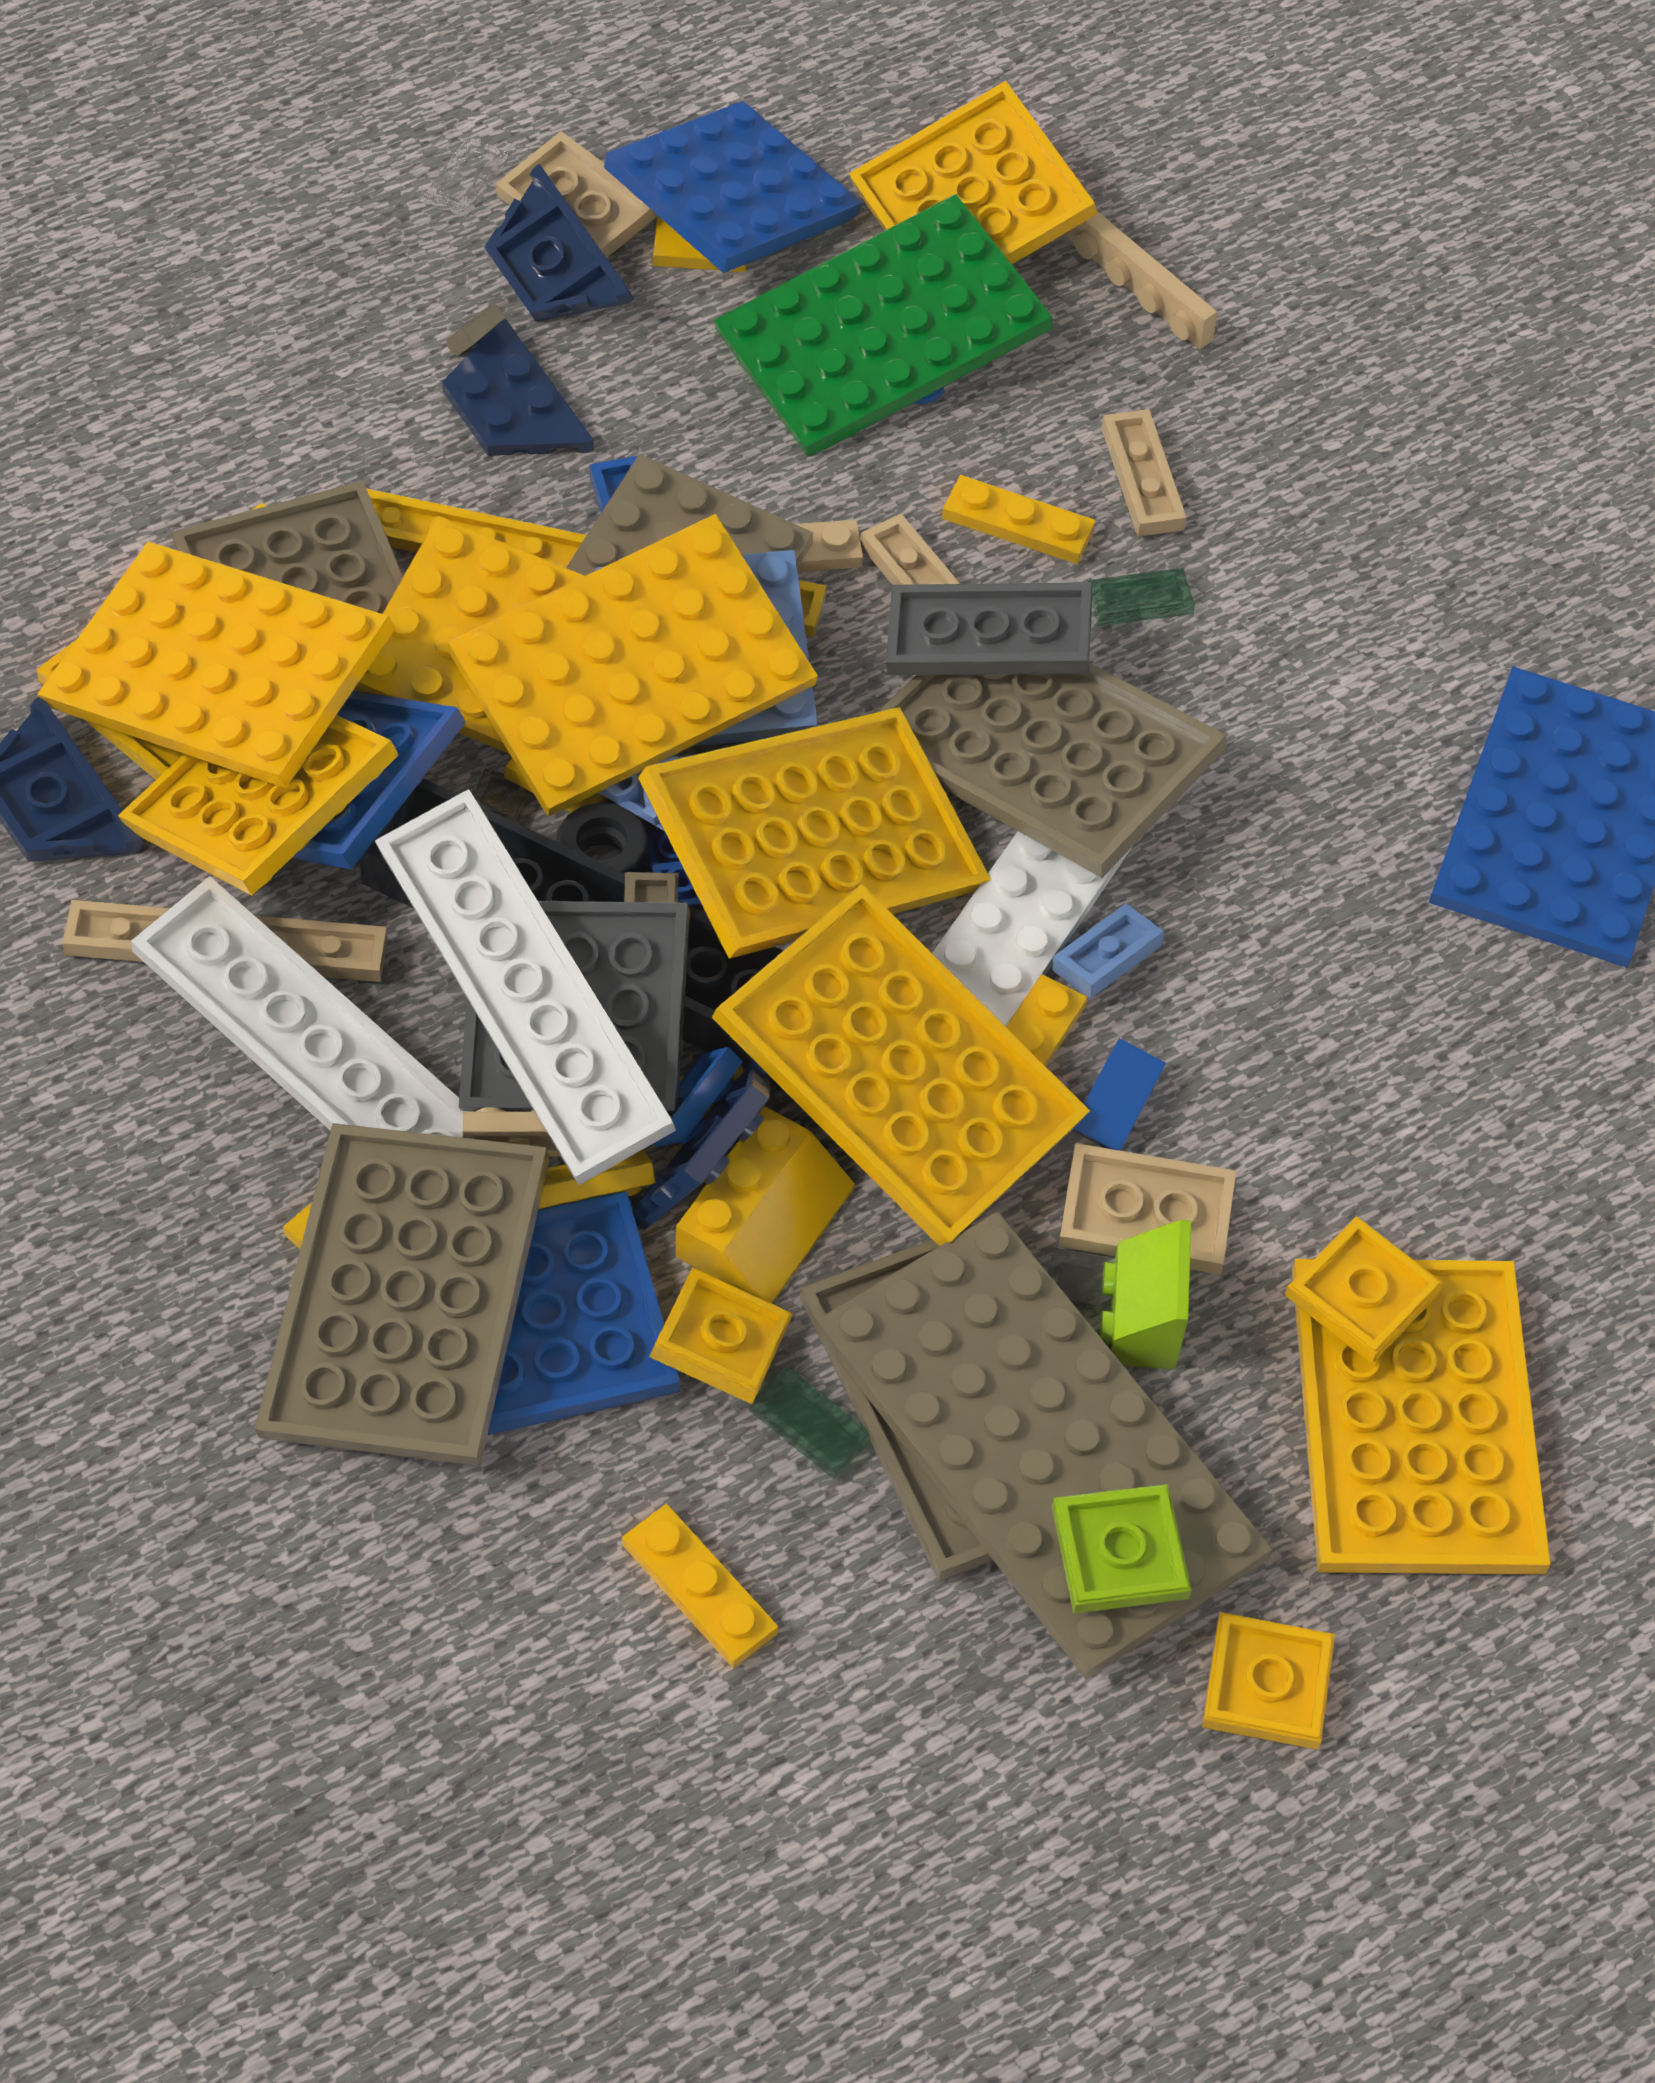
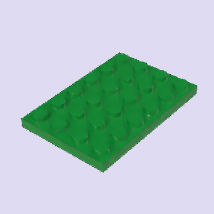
M957 194L714 319L716 331L806 456L833 446L1053 329L1051 314Z

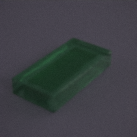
M1183 568L1088 580V582H1092V607L1098 627L1194 613L1195 604Z
M788 1366L755 1397L753 1404L749 1403V1412L833 1479L870 1443V1434L865 1427Z

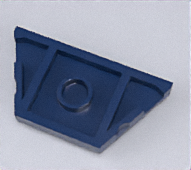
M540 164L535 166L529 174L533 181L520 201L514 198L505 213L503 224L495 229L484 247L535 322L632 302L634 297L552 180Z
M506 319L493 327L442 382L443 393L488 456L512 455L517 452H525L530 455L549 454V449L578 448L579 453H588L594 450V440Z
M40 697L36 698L30 705V715L17 731L11 729L0 743V822L26 860L34 862L133 854L144 850L142 837L120 820L118 815L123 810L47 702Z
M754 1059L750 1061L734 1081L733 1087L727 1095L718 1101L704 1119L705 1124L701 1131L682 1146L655 1180V1183L650 1186L632 1209L636 1225L641 1229L646 1230L704 1181L708 1185L714 1182L730 1162L725 1153L737 1139L741 1142L746 1141L763 1121L764 1117L759 1113V1110L769 1099L771 1077Z

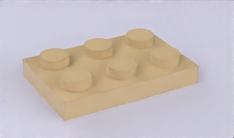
M562 131L495 183L497 196L508 205H511L514 198L519 201L521 200L533 181L529 174L535 166L540 164L606 258L658 216L604 168L605 163Z
M1075 1143L1058 1247L1115 1257L1118 1242L1178 1220L1192 1221L1190 1270L1221 1275L1225 1259L1236 1170Z

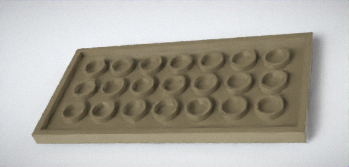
M998 1211L959 1234L951 1243L946 1242L816 1320L815 1331L1085 1680L1270 1559L1273 1551L1271 1546ZM1168 1484L1192 1590L1189 1599L1073 1614L1052 1511L1053 1498Z

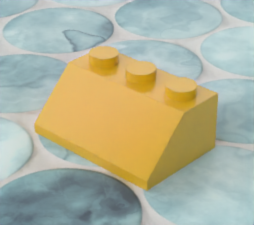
M764 1106L759 1112L764 1117L759 1127L746 1141L741 1142L739 1140L727 1156L730 1159L727 1167L714 1182L704 1187L676 1225L675 1257L706 1274L773 1304L852 1193L855 1183L810 1130Z

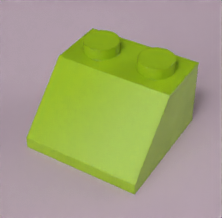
M1178 1220L1118 1242L1114 1263L1104 1262L1102 1295L1112 1296L1111 1311H1102L1099 1336L1106 1345H1109V1349L1122 1365L1176 1369L1188 1323L1192 1223L1190 1220Z

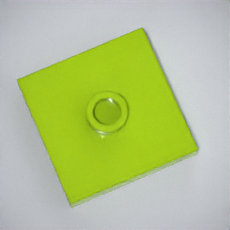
M1168 1484L1053 1498L1052 1511L1073 1614L1189 1599L1192 1590Z

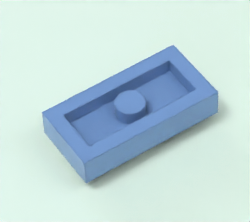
M1126 903L1053 956L1052 970L1091 999L1163 945L1164 931Z

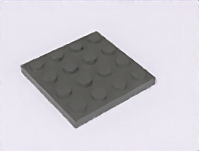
M538 901L668 1115L672 1117L678 1110L690 920L688 904L668 902ZM467 998L459 1109L476 1112L481 1108L495 1107L506 1112H531L534 1109Z

